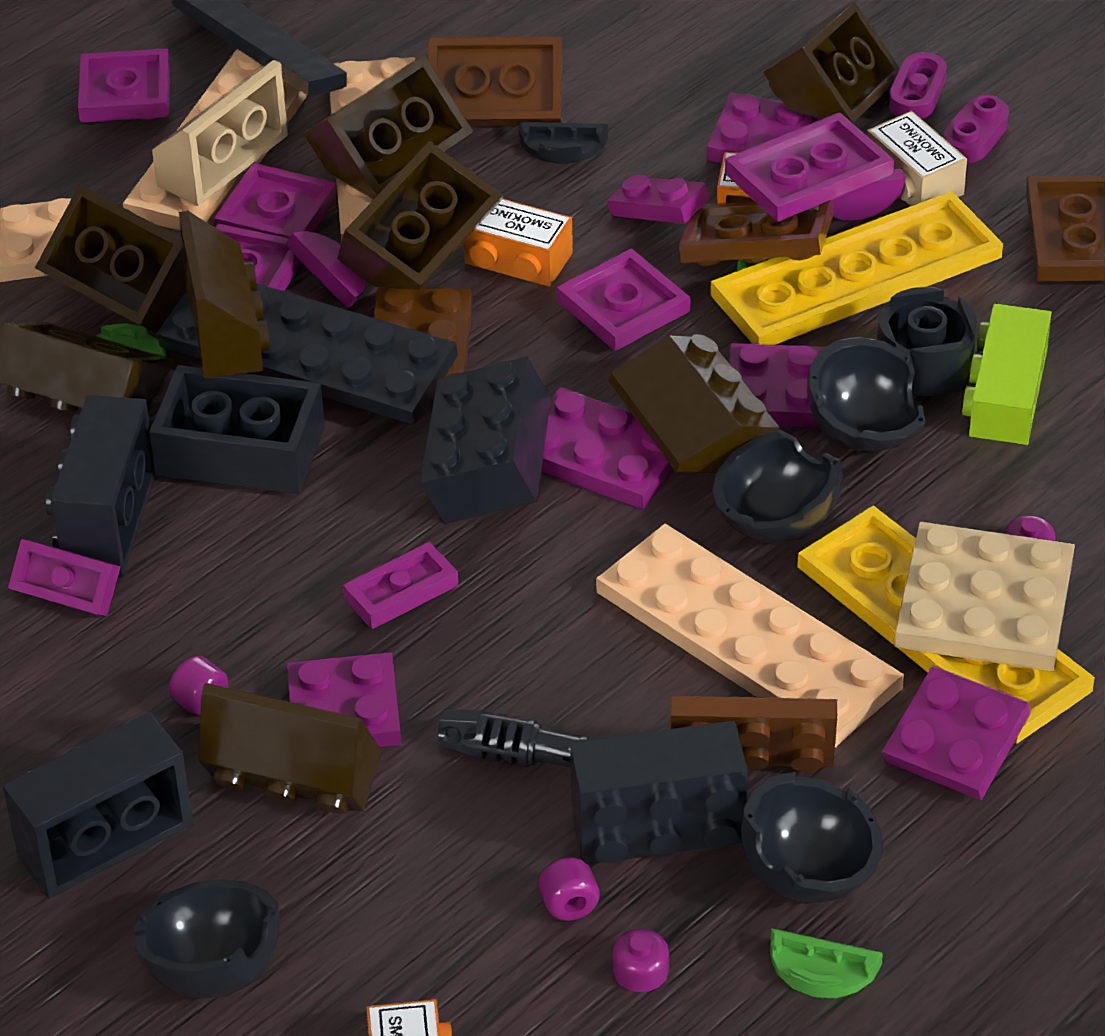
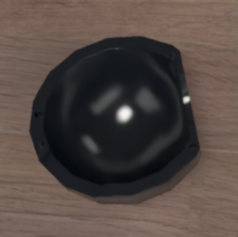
M863 337L837 340L819 351L810 366L807 376V401L809 408L822 431L845 448L863 452L896 448L918 434L926 422L922 405H917L915 408L912 399V382L915 372L911 356L884 341Z
M781 430L752 439L731 453L717 471L712 489L717 508L727 523L739 533L768 544L802 539L820 528L836 506L840 498L843 479L841 462L827 453L822 455L823 461L812 458L803 450L795 437Z
M796 771L771 776L754 788L743 810L740 823L742 844L747 859L756 875L771 891L804 904L827 902L847 897L875 873L883 854L881 828L869 806L859 798L858 794L849 788L846 791L822 779L795 776Z
M217 879L189 884L164 894L144 909L133 927L135 931V949L139 959L151 976L163 986L187 998L226 997L249 986L258 979L271 960L277 944L280 927L279 904L267 890L245 881Z

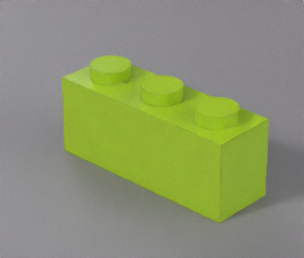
M994 304L990 323H980L977 350L983 351V354H973L969 382L976 383V386H966L962 409L963 416L971 417L969 437L1028 445L1048 349L1052 311Z

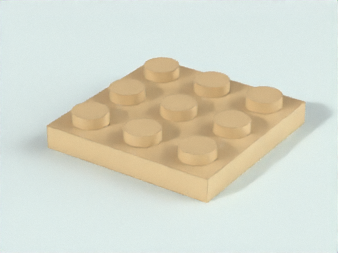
M920 522L896 628L895 647L1054 671L1075 544Z

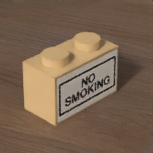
M913 111L867 130V136L894 159L893 169L901 168L906 177L902 192L898 196L901 200L913 206L951 191L957 197L964 195L967 158Z

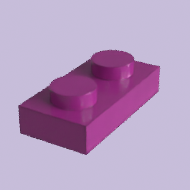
M635 175L627 178L622 183V186L607 200L612 216L686 224L710 199L706 183L685 181L681 178L660 179L650 178L646 175Z
M21 539L8 589L97 615L107 616L121 566L35 541Z
M429 541L343 584L344 600L371 629H374L459 586L458 571Z

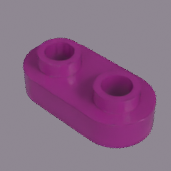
M926 52L915 53L905 58L890 90L889 107L895 116L898 117L913 111L919 118L924 119L932 114L946 83L947 65L944 59L938 55Z
M980 95L973 98L964 105L945 128L943 138L967 158V163L977 162L988 154L1007 130L1009 108L1005 102L992 95Z

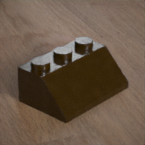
M854 1L813 27L763 73L769 81L772 92L783 101L788 110L818 119H825L841 113L851 123H854L893 85L900 68Z
M423 55L303 133L328 173L374 200L428 141L445 152L474 131L426 56Z
M428 141L345 229L337 260L374 287L420 290L500 203L503 194Z
M78 185L35 266V269L155 333L159 331L187 291L181 237L81 185Z
M190 211L179 212L186 287L204 379L263 371L261 351L270 350V340L267 322L263 317L260 291H257L254 263L244 262L240 243Z
M50 322L2 324L0 334V383L8 385L6 392L29 399H34L36 394L50 398V406L66 411H78V407L83 408L87 395L146 399L148 405L173 364V358Z
M695 334L692 337L669 335L611 372L608 378V382L676 472L717 473L729 455L752 439L777 432L779 426L766 411L763 402L753 395L742 381L740 373L732 368L720 353L717 344L703 335Z
M204 683L201 693L198 761L213 776L212 782L233 790H243L244 784L263 788L262 792L266 796L284 802H294L295 796L315 800L314 805L335 814H345L347 808L364 812L382 749L361 718Z

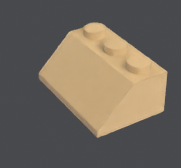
M273 60L248 76L152 149L157 186L199 206L287 137L281 63Z

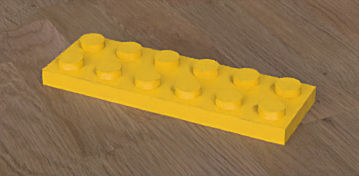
M951 191L830 236L825 240L821 255H814L806 260L774 257L711 281V297L752 344L776 345L888 302L892 296L903 290L927 287L1002 258L1003 243Z
M873 505L798 553L797 567L895 646V633L916 538ZM898 648L927 672H929L933 665L1027 701L1031 714L1015 740L1016 744L1093 692L1095 677L1059 649H1057L1054 671Z

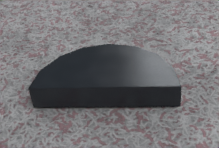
M519 122V137L521 146L530 155L542 161L559 164L574 163L594 156L605 146L608 138V124Z

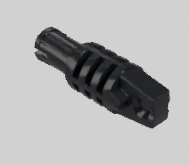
M445 709L438 724L439 746L480 759H485L486 756H489L491 761L499 762L503 758L505 763L512 765L519 761V765L523 767L535 766L537 762L570 768V743L589 740L588 736L570 735L543 729V725L538 723V720L528 719L523 721L522 717L513 716L511 719L506 714L498 713L495 716L493 712L482 710Z

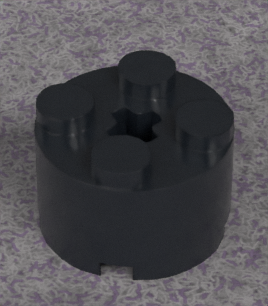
M917 287L898 292L891 297L890 305L885 309L881 308L878 315L877 340L884 341L911 356L915 372L912 382V399L918 395L934 396L948 392L957 393L966 388L974 354L977 319L973 308L967 301L958 296L957 303L944 297V290L933 287Z

